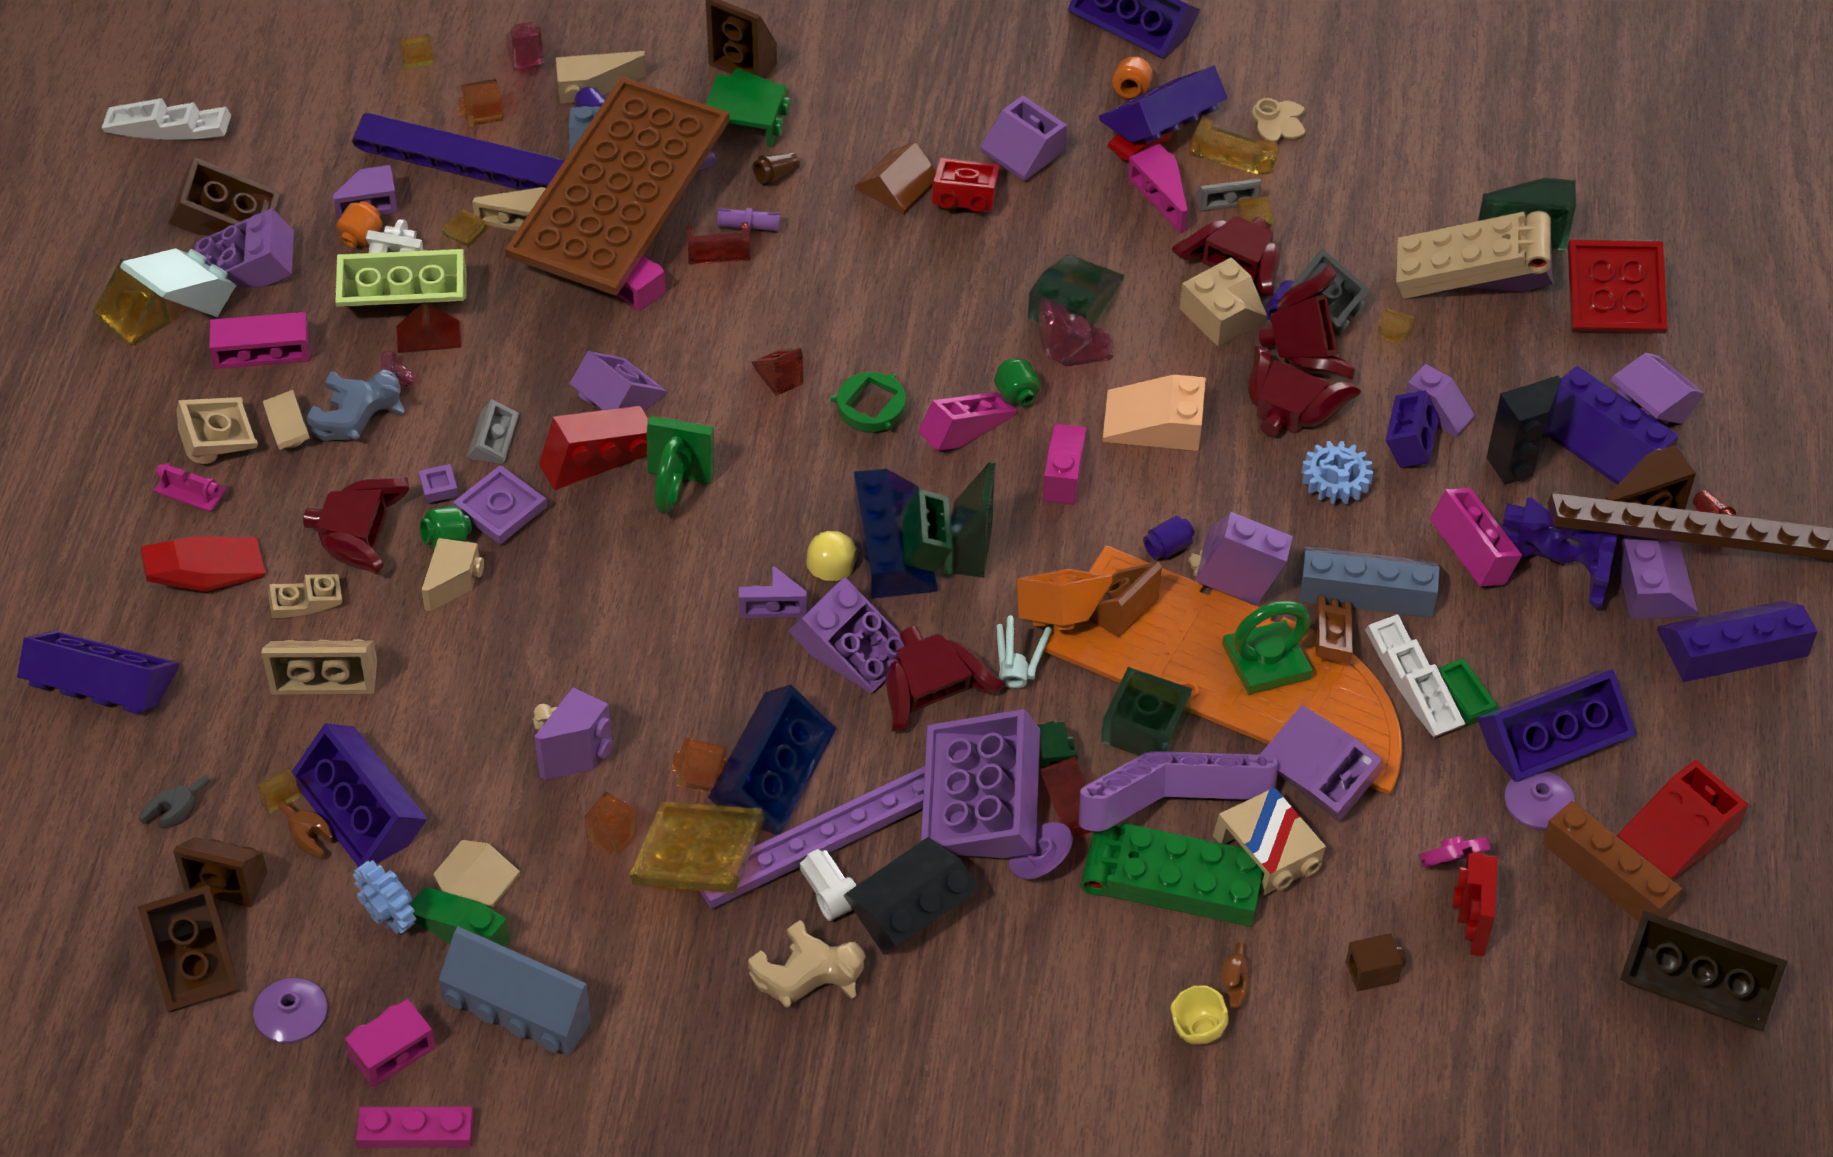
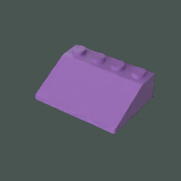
M1025 709L927 725L921 841L930 837L952 854L963 856L1007 858L1036 853L1040 728Z

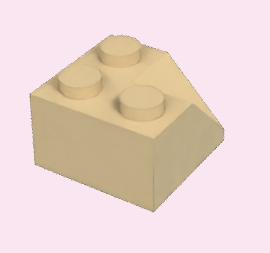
M1232 257L1182 283L1179 309L1218 347L1267 321L1266 311L1251 276Z

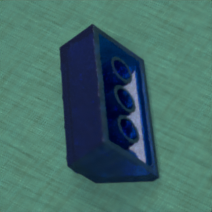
M886 468L854 472V501L871 599L937 592L935 572L905 565L901 512L918 491L919 486Z
M791 684L765 692L708 798L730 819L774 835H780L828 746L836 727Z

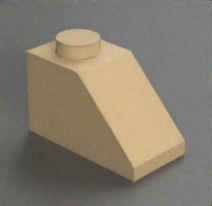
M438 538L422 587L425 611H433L473 589L476 577L480 578L482 576L484 559L479 557L477 543Z

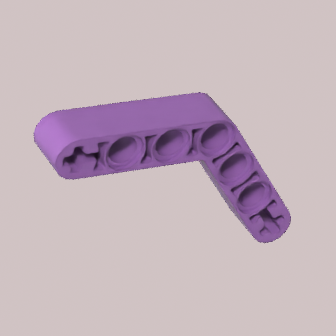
M1147 752L1080 790L1079 826L1089 831L1106 830L1162 797L1251 799L1277 787L1278 761L1268 755Z

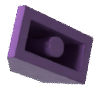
M390 165L360 169L333 194L337 221L350 203H359L360 201L373 205L379 210L381 215L398 212Z
M1425 364L1408 382L1406 394L1426 390L1440 417L1438 428L1458 438L1474 420L1475 414L1454 380Z

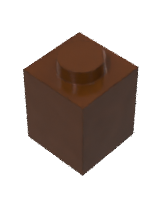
M1391 933L1349 942L1346 964L1357 992L1399 983L1401 970L1406 964L1403 949L1401 946H1396Z

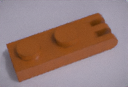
M1317 596L1315 603L1317 657L1332 662L1339 661L1349 664L1353 653L1351 602L1344 601L1340 608L1338 607V599L1331 598L1329 605H1326L1325 596Z

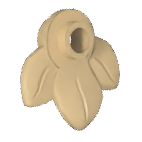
M1263 98L1253 107L1252 117L1258 122L1257 131L1265 140L1275 143L1280 137L1297 139L1305 135V129L1297 119L1305 110L1303 106L1292 101L1278 103L1274 99Z

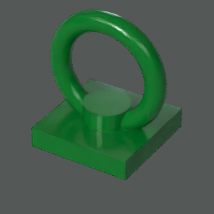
M650 415L647 422L648 473L657 474L655 505L661 514H668L673 510L683 479L711 484L714 477L713 426Z
M1287 600L1264 605L1250 613L1239 624L1235 633L1223 636L1222 645L1248 695L1311 679L1313 669L1298 644L1305 637L1310 626L1309 612L1302 604ZM1289 614L1297 619L1292 631L1286 620L1256 627L1266 619L1277 615Z

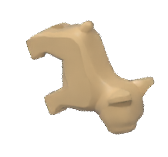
M799 920L787 929V935L793 944L789 946L792 954L785 966L767 962V956L761 950L748 959V968L751 971L749 974L754 985L761 992L768 993L773 998L781 1001L784 1007L788 1008L791 1006V1002L798 1001L824 983L837 985L850 999L855 998V981L864 970V959L866 956L864 950L855 942H848L833 947L828 946L820 939L807 934L804 923Z

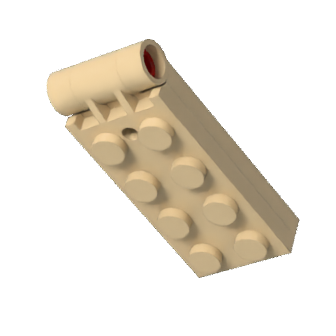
M1536 211L1526 217L1524 212L1398 238L1396 283L1403 299L1530 273L1541 274L1548 271L1551 266L1550 216L1545 212Z

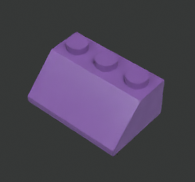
M1617 534L1614 554L1630 619L1697 616L1698 610L1680 542Z

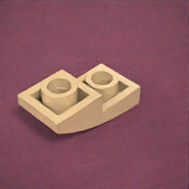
M293 390L263 401L279 450L286 447H297L305 440L310 439Z
M338 574L305 575L303 583L269 584L268 596L272 618L308 615L342 604Z

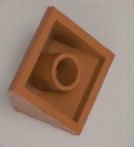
M912 142L891 150L855 184V189L904 215L933 187L936 170L918 144Z
M1154 562L1117 570L1112 575L1110 587L1089 620L1119 638L1159 599L1162 572L1160 563Z

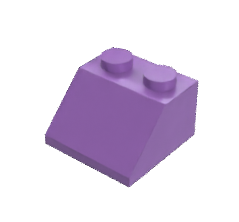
M587 351L569 383L579 391L578 396L588 403L596 404L601 408L600 411L632 406H641L642 410L645 411L663 398L667 392L624 357Z
M574 687L569 691L534 736L540 778L549 780L594 770L601 759H606L610 755L614 742L611 735L612 722L607 703Z

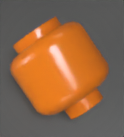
M1129 56L1122 59L1118 63L1112 78L1115 92L1121 98L1132 100L1147 93L1153 78L1152 68L1147 61L1137 56Z
M365 201L350 203L336 223L337 230L341 235L340 240L351 248H356L357 245L368 247L369 244L366 240L368 230L379 232L382 228L379 210Z

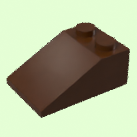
M706 0L709 65L733 74L738 68L765 79L777 65V42L761 16L722 0Z
M193 157L182 179L169 224L197 235L210 236L226 229L230 225H235L251 218L255 214H260L271 208L275 210L280 191Z
M1676 445L1664 449H1656L1647 454L1606 496L1605 500L1685 510L1696 472Z
M210 885L137 906L167 1012L240 990L213 889Z

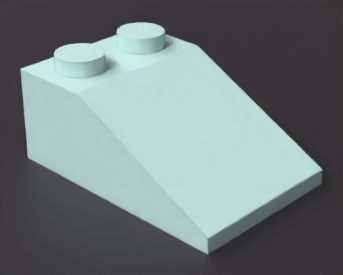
M175 248L123 261L120 265L121 269L162 298L215 317L219 316L236 287L233 282L226 278L228 273L214 264L208 266L205 264L207 258L192 249L186 253Z

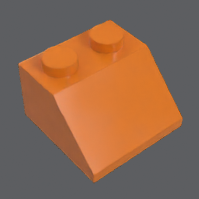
M1064 569L1017 578L1018 618L1032 620V625L1034 626L1054 624V629L1056 630L1073 629L1074 623L1089 620L1110 587L1112 576Z

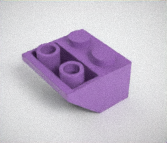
M1022 95L1001 111L981 145L980 151L1025 181L1065 152L1067 125Z
M1644 353L1610 379L1611 382L1619 387L1616 390L1618 394L1630 402L1636 401L1642 406L1641 410L1665 424L1669 422L1682 424L1705 394L1661 357L1650 353Z

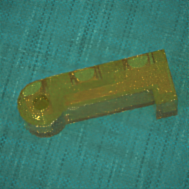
M1202 116L1193 135L1190 156L1262 175L1270 174L1275 170L1279 149L1274 142L1270 140L1257 141L1247 136L1214 127L1213 119Z

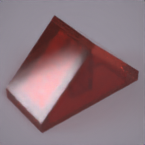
M426 302L421 304L396 326L398 353L462 348L460 321Z
M801 348L780 349L751 361L755 370L775 396L804 384L803 353Z

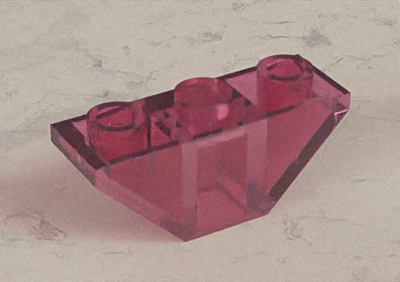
M532 22L514 25L505 36L512 68L520 69L543 65L544 58L540 26L533 27Z
M1046 298L1040 301L1038 333L1046 356L1066 367L1108 361L1114 357L1110 345L1111 338L1104 329L1096 328L1089 324L1082 316L1077 317L1068 312L1061 304L1056 305Z

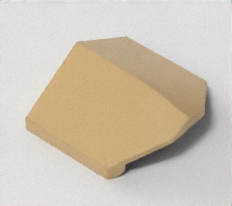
M461 840L433 875L442 891L479 901L493 909L518 879L520 871L489 843Z

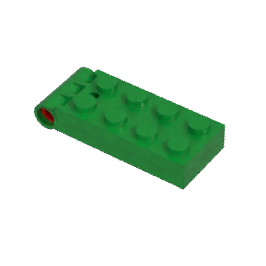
M1120 822V826L1115 824L1103 831H1093L1080 887L1084 892L1095 896L1103 895L1252 927L1263 871L1244 848Z

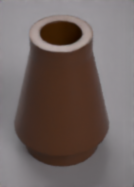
M794 152L761 155L758 160L753 162V173L756 180L761 184L766 183L768 185L799 168V159Z

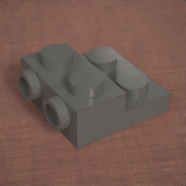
M1321 249L1286 292L1301 282L1319 274L1331 264L1336 273L1335 280L1320 295L1326 294L1333 331L1339 336L1350 323L1346 317L1349 314L1354 317L1365 305L1366 302L1362 298L1369 291V288L1324 249Z

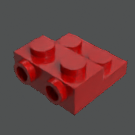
M940 158L933 181L932 204L939 205L945 209L963 207L969 208L974 212L992 211L1000 175V165Z
M1479 852L1469 853L1466 857V866H1459L1457 886H1454L1452 895V908H1458L1457 923L1466 924L1464 939L1471 940L1470 955L1485 956L1495 918L1498 857Z

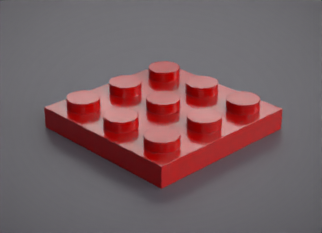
M1570 240L1568 242L1571 332L1665 333L1667 331L1663 241Z

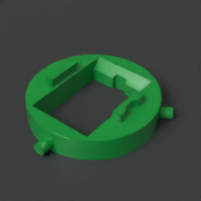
M864 372L848 378L840 386L837 396H831L830 402H837L839 416L850 427L864 432H879L886 429L891 430L902 419L906 409V394L902 385L895 379V373L887 375L879 372ZM870 383L895 394L875 418L864 413H858L856 409L851 407Z

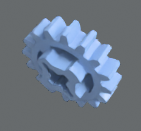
M1327 441L1326 448H1322L1317 444L1315 445L1314 453L1307 452L1306 460L1303 461L1302 482L1303 484H1309V493L1319 492V500L1327 496L1330 497L1331 504H1335L1336 499H1341L1344 504H1348L1349 497L1359 500L1361 492H1368L1369 484L1372 483L1374 471H1371L1373 463L1372 461H1365L1367 455L1365 451L1356 453V445L1345 448L1344 441H1340L1338 446H1333L1331 441Z
M367 861L354 871L353 877L357 881L355 886L361 890L357 893V898L377 924L384 922L386 928H392L395 934H402L415 924L416 917L412 914L415 911L408 904L412 901V897L394 872L389 870L385 873L381 865L377 866L374 861Z

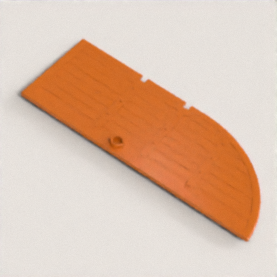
M1106 545L1089 572L1112 576L1117 570L1149 564V562ZM1162 568L1159 599L1119 638L1091 620L1074 623V628L1069 630H1056L1054 626L1052 627L1043 652L1267 745L1299 707L1304 705L1355 737L1383 759L1384 770L1370 785V788L1390 795L1394 788L1401 766L1402 736L1399 720L1390 697L1372 671L1353 653L1349 664L1339 661L1332 662L1317 657L1315 630L1310 627L1305 637L1298 644L1313 669L1311 679L1249 695L1222 645L1224 635L1235 633L1239 624L1250 613L1260 607L1216 589H1212L1209 595L1202 593L1203 584ZM1271 617V618L1266 619L1265 621L1261 622V623H1260L1259 625H1257L1256 627H1260V626H1264V625H1268V624H1272V623H1276V622H1273L1272 619H1273L1274 617ZM1283 617L1281 621L1286 620L1292 631L1296 622Z

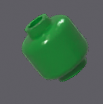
M1011 358L1001 363L997 368L994 383L1005 403L1012 406H1027L1036 399V395L1041 388V382L1030 362Z
M456 506L432 508L426 512L419 524L423 543L429 545L433 550H435L438 538L466 542L467 535L471 534L472 529L469 517L464 515L461 509Z

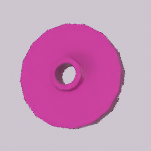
M1462 836L1443 840L1441 841V848L1420 853L1418 856L1421 867L1426 868L1436 866L1442 862L1464 859L1469 853L1490 851L1491 846L1488 836L1464 842Z

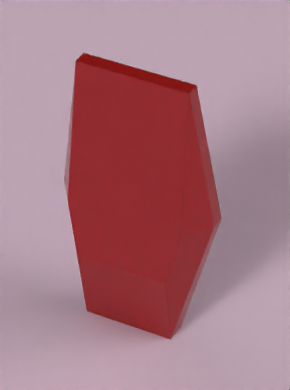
M193 536L145 545L140 548L147 582L206 592L265 577V569L257 537Z

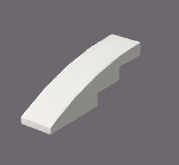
M161 98L109 107L102 129L105 133L136 138L163 140L212 138L225 136L231 114L227 107L199 111L195 103L167 107Z
M1397 614L1368 625L1365 631L1383 665L1415 715L1433 738L1463 727L1465 722L1435 664L1429 665L1417 639L1411 641L1399 615Z

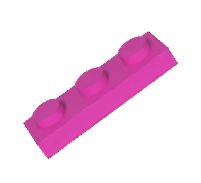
M359 1107L356 1134L357 1148L471 1147L473 1107Z

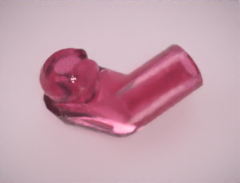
M386 350L381 353V369L390 370L396 374L400 385L410 386L415 378L414 372L407 369L406 366L397 363V355L394 351Z

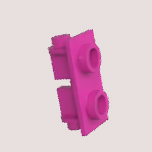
M170 463L160 464L156 469V476L160 477V481L153 489L154 493L207 512L213 510L227 490V487L217 484L215 479H206L192 473L188 474L184 470L173 467Z

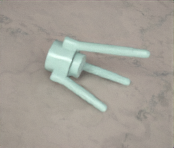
M1009 615L1007 617L1006 648L1003 625L998 624L996 627L1000 666L999 679L1008 688H1022L1026 686L1027 679H1035L1036 667L1052 629L1050 627L1045 628L1030 664H1028L1024 655L1014 653V618Z

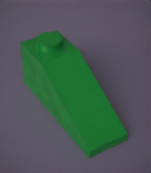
M425 887L409 904L415 911L412 913L416 917L414 922L449 944L458 926L504 947H507L510 943L507 919L479 901Z

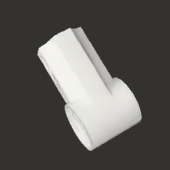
M817 849L807 854L806 858L800 862V871L815 891L818 905L825 918L832 921L852 911L853 909L843 896L857 886L852 878H845L827 851Z

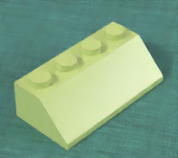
M463 249L337 255L336 307L464 301L467 298V272Z

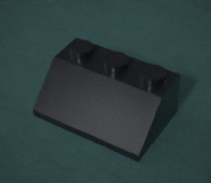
M1559 375L1500 393L1486 458L1504 485L1516 481H1524L1534 475L1547 443L1561 384Z
M927 837L843 896L883 955H885L980 888L958 857L930 837Z

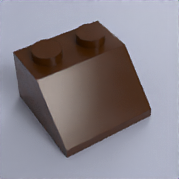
M195 837L177 845L173 851L185 892L210 885L215 899L243 906H253L268 873L263 853L251 847L240 848L227 845L217 839L206 840Z

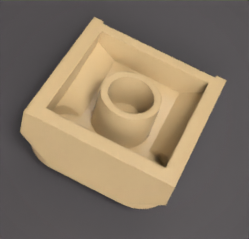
M242 397L178 400L176 409L178 431L185 452L192 461L199 464H209L214 462L219 454L257 448L258 442L255 440L242 404Z

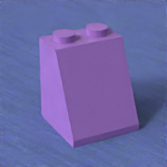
M1229 512L1207 531L1195 582L1257 605L1287 563L1293 536Z

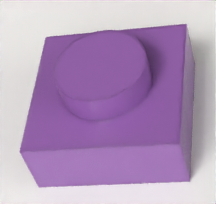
M451 464L418 471L426 503L458 497V489Z

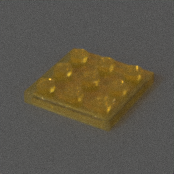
M662 801L630 872L632 885L735 893L764 821L762 809Z

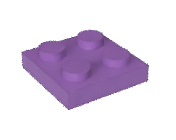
M499 465L453 502V506L460 508L463 514L469 517L474 526L498 544H502L547 508V499Z

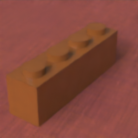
M1569 802L1549 819L1542 844L1638 922H1640L1643 911L1664 918H1668L1675 912L1682 888L1575 802Z

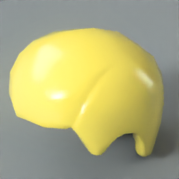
M821 532L811 540L808 546L807 568L813 576L825 581H838L844 577L847 578L852 574L857 560V547L851 537L841 532Z
M1192 986L1180 992L1172 1002L1171 1012L1174 1026L1179 1037L1184 1039L1185 1042L1193 1045L1209 1044L1220 1038L1228 1025V1011L1222 995L1209 986Z

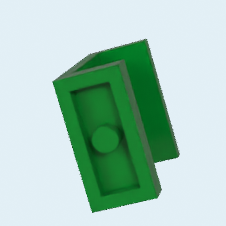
M717 74L706 105L729 112V123L766 129L767 147L773 148L776 136L782 135L784 126L783 116L789 115L791 99L786 97V85Z

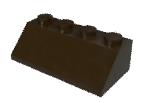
M1643 911L1620 980L1763 1031L1787 960Z

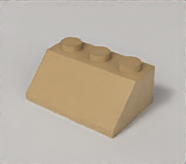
M360 639L352 641L285 640L270 641L262 647L261 654L271 695L374 694L377 670L374 641Z

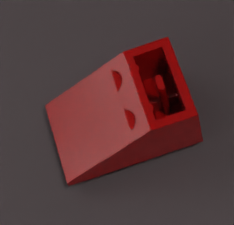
M1695 759L1671 777L1617 834V837L1671 880H1674L1740 829L1749 804Z

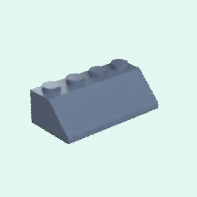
M1304 546L1299 602L1316 603L1317 596L1321 595L1325 596L1326 605H1329L1330 599L1334 598L1338 599V606L1342 607L1344 601L1351 602V608L1433 618L1438 594L1439 565L1434 561Z
M457 927L439 977L442 999L455 1009L463 1008L474 1013L483 1022L489 1024L494 1022L507 1028L516 1037L532 1039L549 1052L556 1053L558 1051L570 1056L591 1024L587 983L466 929Z

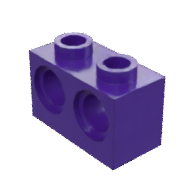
M1426 390L1395 396L1385 441L1399 467L1429 463L1431 460L1440 417Z

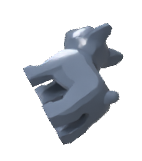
M381 369L371 379L364 381L362 379H344L338 373L331 371L325 384L326 388L333 390L330 399L331 405L337 406L339 409L323 412L319 407L313 406L307 416L308 425L312 426L310 432L316 439L325 441L358 440L369 419L376 411L387 409L395 415H404L405 409L399 400L401 388L398 377L390 370Z

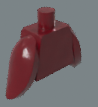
M1236 216L1228 222L1214 221L1172 247L1173 253L1180 258L1191 261L1203 259L1202 263L1211 267L1232 257L1251 276L1254 284L1257 282L1259 293L1273 296L1274 280L1280 265V251L1272 241L1273 233L1269 230V224L1264 218L1256 217L1250 222Z
M1329 264L1319 274L1292 287L1282 296L1278 302V311L1271 314L1272 326L1259 329V341L1262 347L1276 345L1279 357L1287 358L1290 365L1298 370L1314 374L1336 375L1353 380L1355 367L1344 359L1331 356L1337 354L1338 351L1326 294L1320 295L1332 284L1336 277L1334 269Z
M1254 346L1255 359L1248 383V392L1251 402L1257 406L1258 418L1263 420L1260 425L1261 430L1269 436H1276L1281 428L1292 433H1299L1303 427L1320 425L1361 393L1359 388L1349 382H1340L1329 386V382L1275 359L1271 364L1269 349Z
M408 478L367 479L354 482L341 491H332L327 495L323 509L307 508L303 517L304 527L317 529L322 546L337 561L377 575L383 568V563L374 550L387 514V507L397 503L408 493Z
M917 626L908 627L899 635L904 647L897 651L895 661L890 664L886 674V689L892 715L891 731H904L911 712L969 689V686L984 693L996 694L1006 684L995 676L979 657L963 644L953 640H946L941 634H935L923 639Z

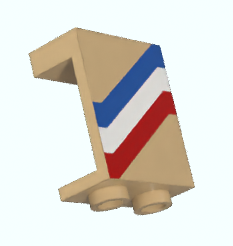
M1275 787L1220 813L1213 833V837L1222 844L1236 839L1265 873L1259 890L1263 896L1276 889L1278 891L1285 889L1292 881L1302 876L1309 877L1315 874L1322 865L1321 861L1326 849L1324 843Z

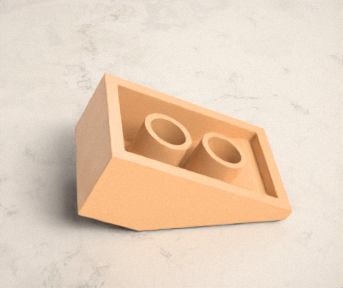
M1169 375L1109 389L1102 442L1199 451L1206 377Z

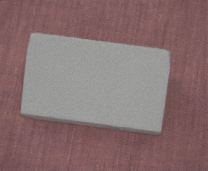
M1261 179L1201 186L1195 195L1199 210L1204 211L1258 204Z
M491 399L480 413L467 458L503 464L519 413Z

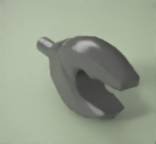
M204 775L188 789L182 784L161 792L146 806L140 815V822L145 824L153 817L159 816L162 811L170 810L160 819L159 827L169 828L179 824L192 811L196 803L194 794L206 786L210 779Z

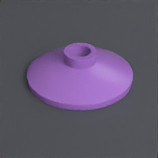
M1547 771L1539 772L1519 781L1511 779L1504 793L1505 805L1510 815L1519 823L1540 830H1546L1549 819L1569 802H1575L1570 786L1559 776Z
M1050 822L1038 826L1036 829V853L1009 858V867L1013 874L1021 879H1034L1052 871L1064 860L1070 851L1073 841L1071 831L1066 825L1059 822Z
M287 978L269 985L262 991L255 1002L253 1016L257 1029L269 1040L285 1044L296 1043L311 1037L322 1027L327 1017L328 1005L323 991L313 982L301 978ZM295 1002V1003H294L293 1005H291V1006H288V1007H287V1006H283V1005H285L286 1003Z

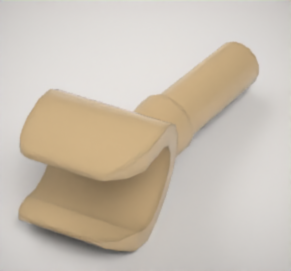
M547 704L537 705L533 718L534 727L537 731L541 729L557 707L550 708Z

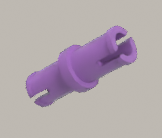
M718 208L717 227L743 228L745 232H751V229L778 232L780 212L752 211V208H746V210Z

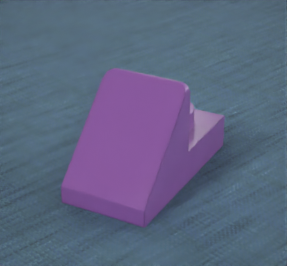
M772 567V586L755 585L739 587L740 618L803 617L807 613L806 591L776 567Z

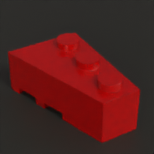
M641 406L554 416L539 465L555 491L647 456V422L649 419Z

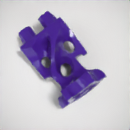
M1527 497L1525 507L1507 504L1501 528L1522 554L1520 560L1540 556L1563 566L1565 563L1573 561L1582 562L1590 573L1589 603L1594 607L1602 608L1617 534L1553 526L1550 511L1532 497ZM1567 539L1578 541L1581 545H1573Z

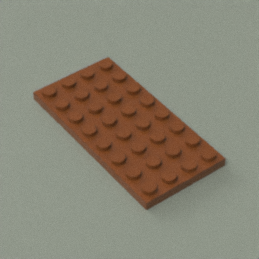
M621 77L505 248L506 257L617 296L729 123V112Z

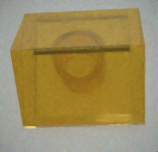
M120 259L93 313L126 342L135 346L170 324L171 321L166 300L121 269L120 265L123 261L127 260Z

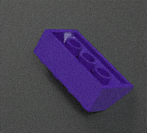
M1071 0L1067 9L1164 59L1189 35L1200 12V9L1182 0Z
M1213 65L1169 81L1098 117L1100 122L1130 142L1144 139L1145 143H1149L1161 138V131L1167 134L1181 128V121L1185 125L1199 119V112L1202 115H1206L1219 109L1217 104L1228 98L1216 67Z
M1578 365L1561 378L1548 436L1618 485L1647 454L1656 449H1664L1677 444L1678 434Z
M1783 600L1661 625L1657 629L1683 682L1807 657L1810 654L1818 632L1804 605Z
M53 630L24 637L17 678L29 680L28 685L35 688L48 689L52 686L59 688L62 695L80 697L82 694L92 697L91 701L93 703L112 705L113 702L124 705V711L141 714L146 709L158 706L178 670L179 662Z
M1614 669L1592 672L1477 717L1488 750L1513 781H1519L1636 735Z
M325 723L289 774V778L316 813L327 822L333 835L358 867L367 861H374L378 864L409 846L428 820L354 726Z

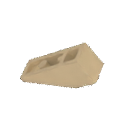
M644 51L556 57L560 104L575 103L576 94L584 87L598 89L605 95L612 91L621 77L633 81L646 77Z
M539 187L474 197L475 223L517 231L546 188Z

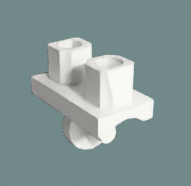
M402 219L396 222L395 227L386 226L384 233L368 230L366 240L370 246L369 253L427 250H423L422 240L416 239V231L408 230L407 221Z

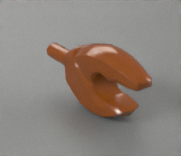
M281 800L277 806L289 817L288 826L295 843L304 852L323 859L325 857L324 851L315 843L311 836L321 835L323 839L331 843L333 834L327 822L312 811L301 809L296 812L284 800Z
M1237 943L1235 954L1228 956L1222 964L1224 986L1229 988V1005L1231 1008L1239 1007L1245 1000L1249 990V966L1244 956L1245 945L1243 943Z

